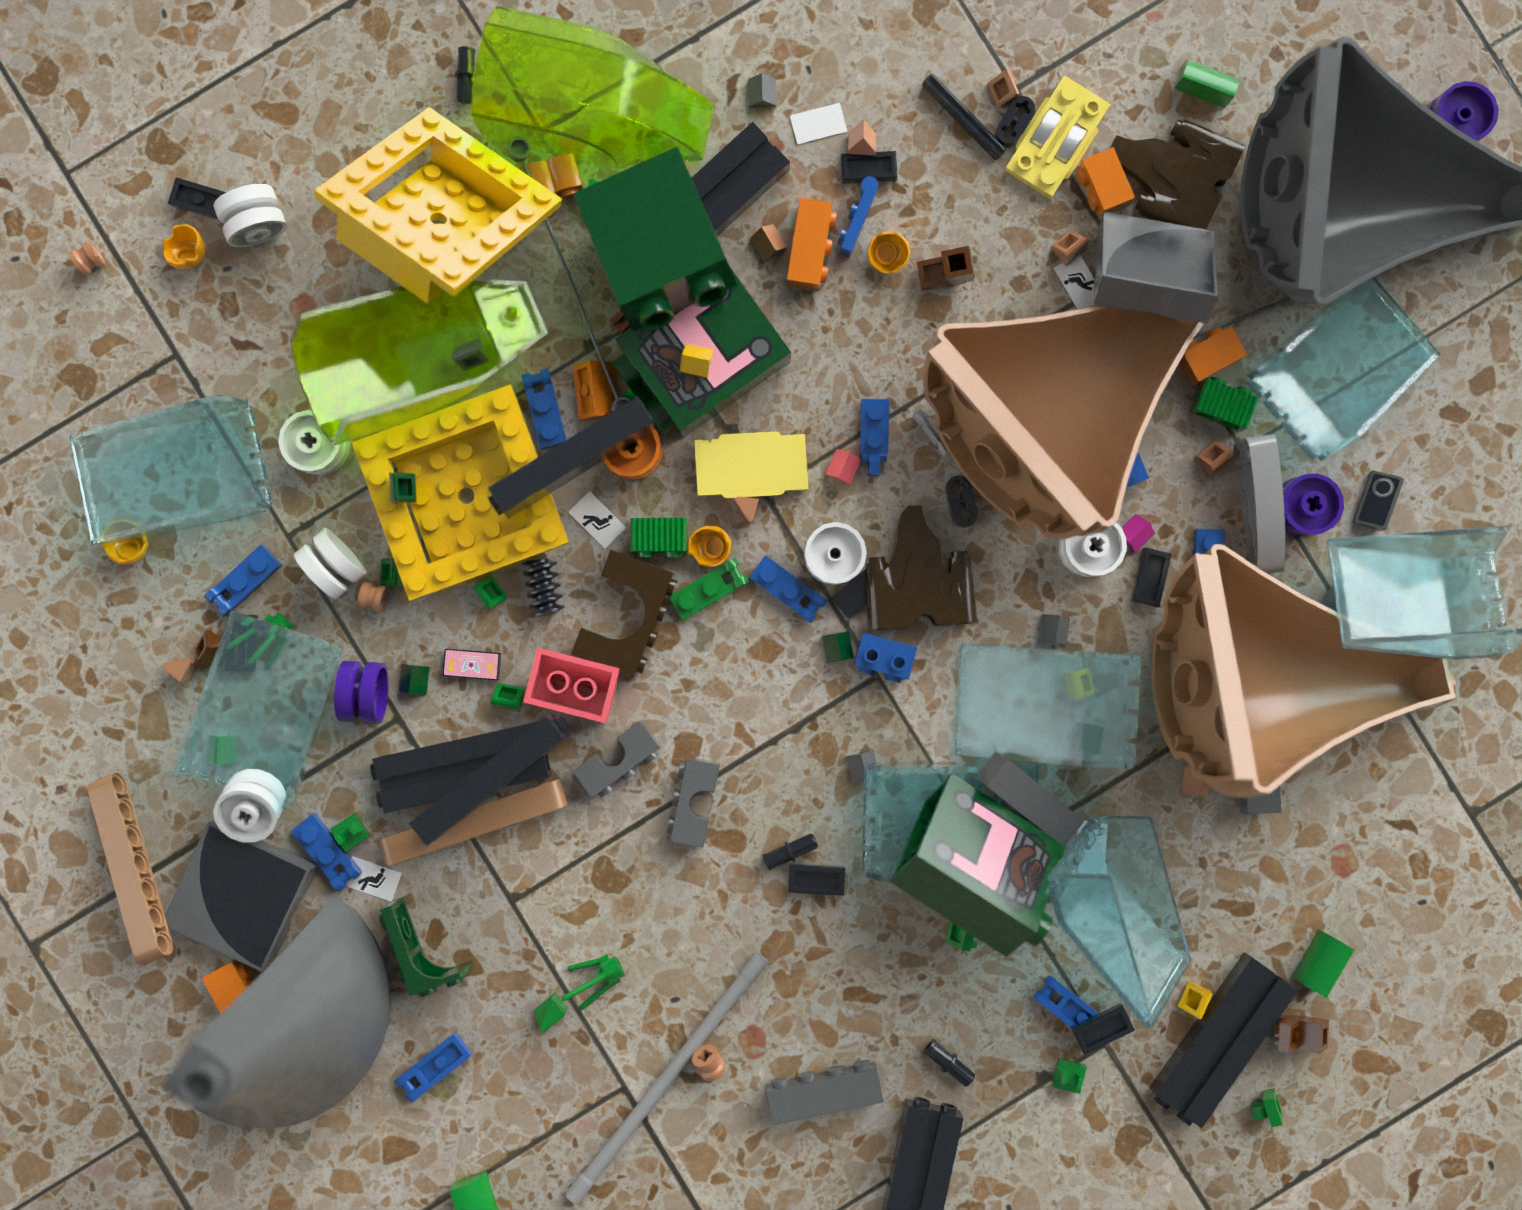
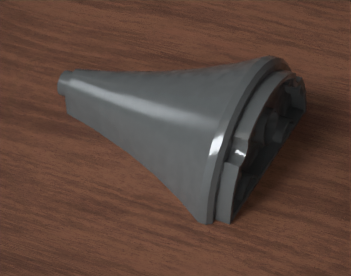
M1341 37L1325 47L1319 46L1300 58L1277 83L1271 106L1264 113H1260L1248 145L1241 181L1240 211L1245 244L1248 252H1256L1259 256L1258 271L1284 295L1303 303L1326 305L1359 284L1404 261L1448 244L1497 230L1521 227L1522 167L1503 158L1455 129L1416 100L1389 76L1353 38Z
M336 895L333 896L268 968L224 1012L192 1040L161 1088L186 1105L212 1119L244 1128L272 1129L292 1126L315 1118L338 1104L354 1090L371 1069L382 1047L389 1025L391 1009L390 978L383 953L375 936L364 920Z

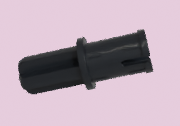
M468 46L458 47V71H455V77L457 78L456 100L464 105L472 104L474 80L477 78V74L474 72L476 50Z
M808 834L790 843L786 841L784 846L762 855L770 871L791 860L793 863L796 862V858L816 850L818 843L813 834Z
M932 1039L927 1044L923 1053L937 1063L943 1073H949L965 1087L973 1082L975 1073L957 1059V1054L948 1052L935 1039Z

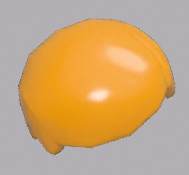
M183 224L172 227V236L168 239H163V256L167 263L174 268L189 270L200 264L204 259L206 252L205 242L199 232L190 225Z
M886 231L878 233L870 240L867 249L868 262L878 272L884 274L896 273L907 265L910 256L909 243L898 232Z
M126 519L114 521L104 529L101 537V544L106 554L114 563L117 562L119 565L126 566L137 563L147 553L149 545L147 536L136 522Z
M706 525L695 530L688 539V553L701 566L717 567L725 563L730 556L731 539L720 527Z

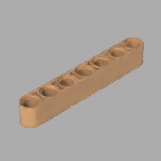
M113 772L91 782L88 785V795L133 956L140 965H147L170 955L173 951V944L127 782L123 775Z
M559 778L484 803L428 846L424 844L413 828L378 840L387 867L560 809L569 804Z

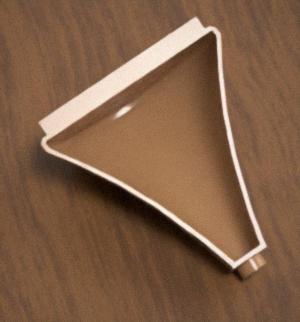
M1095 305L1084 309L1035 318L984 323L945 324L938 329L933 341V347L928 351L923 369L925 400L931 405L936 414L934 426L946 450L973 487L999 512L1021 527L1027 524L1034 526L1044 537L1068 539L1075 536L1095 535L1108 529L1118 521L1127 481L1145 429L1169 379L1189 344L1204 323L1170 318L1145 311H1131Z
M1215 544L1205 554L1193 555L1178 572L1163 600L1164 618L1161 626L1154 633L1151 658L1153 702L1164 740L1176 761H1186L1191 768V776L1202 780L1211 789L1223 795L1237 798H1252L1266 795L1298 769L1351 736L1396 717L1434 709L1456 699V680L1449 671L1446 654L1403 641L1352 620L1300 594L1263 572L1225 545Z

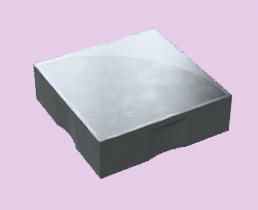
M1103 212L1095 239L1097 273L1094 279V304L1131 311L1151 312L1170 318L1207 324L1218 297L1214 231Z
M215 820L209 821L165 913L168 928L263 972L276 959L289 931L293 914L303 901L319 866L315 862L290 850L273 846L263 840L240 842L231 839L219 829Z

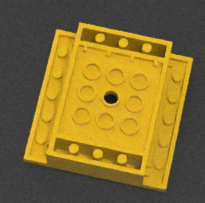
M430 107L315 189L314 195L317 201L337 214L336 239L427 304L443 290L455 296L557 211L562 203V198ZM432 145L431 160L375 203L363 196ZM432 221H441L444 224L435 225Z
M511 384L352 442L409 601H414L436 592L446 593L519 566L522 562L548 555L547 551L569 544L552 493L509 519L504 513L499 516L487 498L492 495L488 487L538 458ZM391 461L396 463L399 473L415 474L417 502H411L410 505L432 562L430 564L427 563L406 503H391L389 473L394 472ZM464 489H472L474 492V499L469 504H463L460 500V494Z

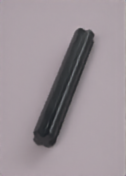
M930 74L924 79L922 83L923 88L994 160H998L1004 155L1006 147L934 74Z

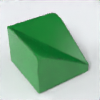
M553 993L536 1007L534 1013L540 1030L546 1032L563 1018L567 1012V1006L556 993Z

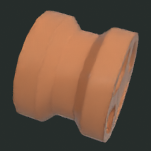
M89 241L84 242L82 248L78 251L72 250L68 253L73 264L85 276L91 274L94 267H101L105 264L102 255Z
M364 582L358 595V608L363 610L371 608L374 612L382 613L387 602L388 587H373L371 583Z
M703 1045L692 1056L693 1065L698 1069L699 1075L704 1081H714L725 1072V1061L714 1045Z

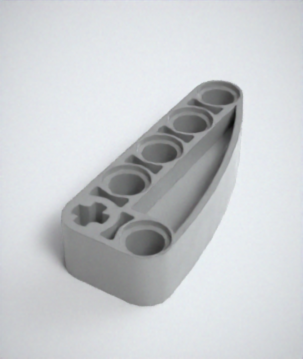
M1273 434L1243 438L1234 443L1233 451L1235 453L1234 461L1248 560L1267 574L1283 572L1285 567V515L1277 440Z

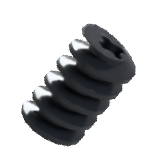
M544 558L522 562L521 565L530 567L523 572V576L532 578L525 583V587L534 589L527 594V598L536 599L535 602L529 605V609L538 610L537 613L530 617L536 618L553 615L564 609L565 605L556 604V601L562 598L563 594L554 593V590L559 588L561 583L552 582V579L557 577L559 572L550 571V568L557 565V561Z

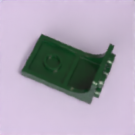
M404 897L395 899L380 909L379 920L384 930L388 931L391 940L389 941L390 952L393 957L398 959L400 968H398L399 978L403 984L407 985L410 996L417 993L420 994V997L427 996L436 992L437 987L445 983L447 987L457 985L463 982V978L469 975L468 972L474 966L472 961L454 967H442L434 964L425 956Z

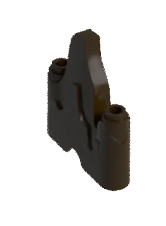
M1177 119L1170 133L1171 136H1174V141L1181 144L1182 147L1161 139L1131 140L1116 135L1110 148L1114 147L1124 172L1140 183L1148 193V195L1142 193L1135 206V209L1139 210L1138 214L1149 220L1206 230L1219 203L1214 195L1213 188L1222 187L1231 178L1246 144L1185 119L1183 121Z
M922 505L907 506L900 514L894 553L890 563L885 562V557H870L866 564L868 630L908 628L914 624L918 616H926L934 626L978 623L971 561L967 551L951 552V558H948V573L945 574L940 546L936 536L926 525Z

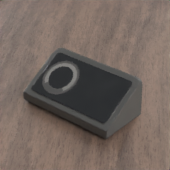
M1372 470L1353 522L1378 532L1386 530L1404 478Z

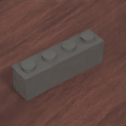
M997 751L975 777L983 784L981 790L992 799L999 796L1003 800L1000 805L1014 814L1016 811L1022 815V819L1034 827L1036 826L1064 846H1066L1084 822V820Z
M869 1060L857 1061L853 1063L852 1067L842 1068L839 1065L827 1068L826 1072L815 1074L814 1071H807L799 1074L798 1078L789 1080L787 1077H778L767 1084V1096L773 1125L884 1102L876 1063H870Z

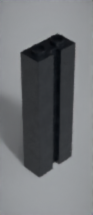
M751 122L691 177L716 236H719L790 170V161L776 146H773L768 141V137L754 122Z
M636 397L488 487L492 495L487 498L499 516L504 513L509 519L653 431V420L640 399Z
M553 713L545 716L409 823L426 846L438 840L570 737L571 734L568 732L571 728L562 715L556 716Z
M539 721L373 758V764L370 766L371 775L374 781L379 780L381 791L376 792L378 806L380 808L383 807L384 813L437 802ZM548 754L507 786L551 776L552 772Z
M1244 952L1209 1001L1202 1019L1197 1018L1150 1085L1149 1089L1155 1094L1153 1100L1166 1110L1171 1106L1179 1111L1176 1116L1188 1126L1194 1123L1202 1129L1299 990Z
M914 1097V1100L906 1098L882 1210H944L964 1119L961 1111L957 1110L958 1107L949 1103H941V1106L930 1104L928 1099L922 1097Z

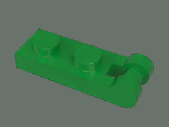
M736 558L731 559L717 569L675 592L672 596H669L682 620L687 619L749 582L747 576L742 575L738 568L740 564ZM727 572L733 580L728 585L724 583L721 577Z

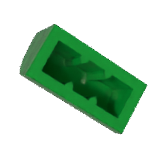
M1187 59L1182 66L1174 89L1225 108L1235 97L1239 79Z
M1318 929L1291 977L1327 998L1355 949Z
M487 1171L457 1180L449 1190L455 1210H499Z

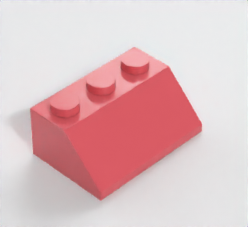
M537 648L523 702L607 723L616 694L620 669Z

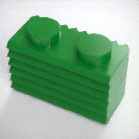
M1210 377V379L1206 378L1201 381L1189 413L1240 432L1248 429L1259 397L1253 396V391L1241 386L1232 388L1227 386V382L1218 377Z
M630 518L631 552L637 553V558H654V553H665V558H681V553L688 551L687 518Z

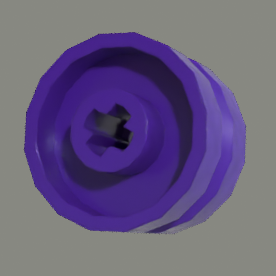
M1464 81L1456 83L1427 106L1428 109L1455 129L1477 142L1492 132L1498 121L1499 108L1495 96L1487 87L1478 82Z
M1318 473L1304 474L1282 483L1286 534L1295 537L1322 534L1332 529L1341 519L1344 510L1343 494L1339 486L1329 477Z
M360 661L341 662L334 688V710L338 721L356 722L360 716L364 723L379 724L382 722L387 708L389 693V675L385 663L368 662L363 668Z

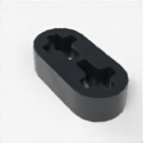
M1027 96L1015 98L1000 121L995 137L1006 148H1010L1018 142L1035 112L1033 100ZM1025 105L1027 107L1026 113H1023L1018 120L1015 118L1018 108ZM1010 124L1015 126L1012 136L1005 139L1003 131H1006Z
M963 476L950 478L945 485V495L951 519L956 526L967 528L973 525L978 517L971 485ZM954 481H958L959 485H964L965 487L961 491L962 500L958 499L956 492H951L950 490L954 486ZM962 503L965 511H970L972 514L968 518V523H964L963 519H958L957 514L961 513L960 504Z

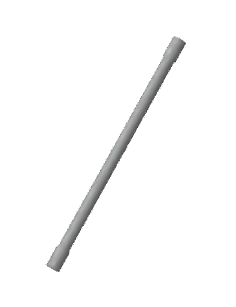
M758 952L754 953L742 968L740 975L599 1154L568 1189L565 1195L572 1203L576 1205L580 1203L593 1186L594 1181L687 1065L694 1052L701 1047L750 983L758 977L769 963L764 956Z

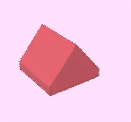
M836 449L825 475L851 485L861 459L850 452Z

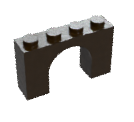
M610 550L601 576L627 585L641 596L645 607L643 623L633 635L624 639H612L581 628L571 654L588 661L619 668L620 673L633 678L637 676V673L642 674L648 661L644 654L647 647H653L658 634L654 631L657 621H663L667 611V606L663 605L666 596H672L677 584V580L673 579L675 574Z

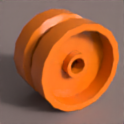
M654 427L650 433L604 460V463L613 474L624 480L637 481L647 478L656 471L662 461L663 447L661 438ZM630 445L637 446L635 447L636 452L633 454L627 451Z

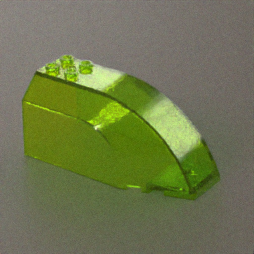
M496 6L485 22L472 78L471 116L484 140L508 145L514 137H522L530 143L531 150L557 156L573 153L576 160L616 169L637 165L677 146L684 162L703 160L715 105L694 88L656 64L627 42L605 31L501 6Z
M491 279L490 281L473 280L455 296L443 290L428 304L405 287L400 286L300 313L290 338L296 375L317 426L333 445H337L402 425L456 404L472 394L505 366L546 336L548 331L526 281ZM480 338L489 361L464 371L453 360V350L455 347Z

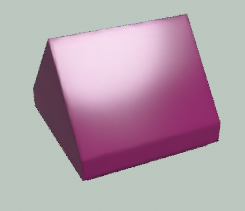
M1137 514L1121 527L1126 536L1127 546L1134 553L1155 535L1150 522Z

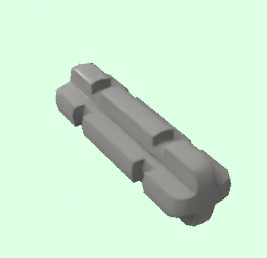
M925 407L919 409L913 415L914 420L918 425L921 424L923 426L921 429L932 443L938 445V450L942 456H948L949 453L934 426L936 423L935 419L930 418L931 414Z

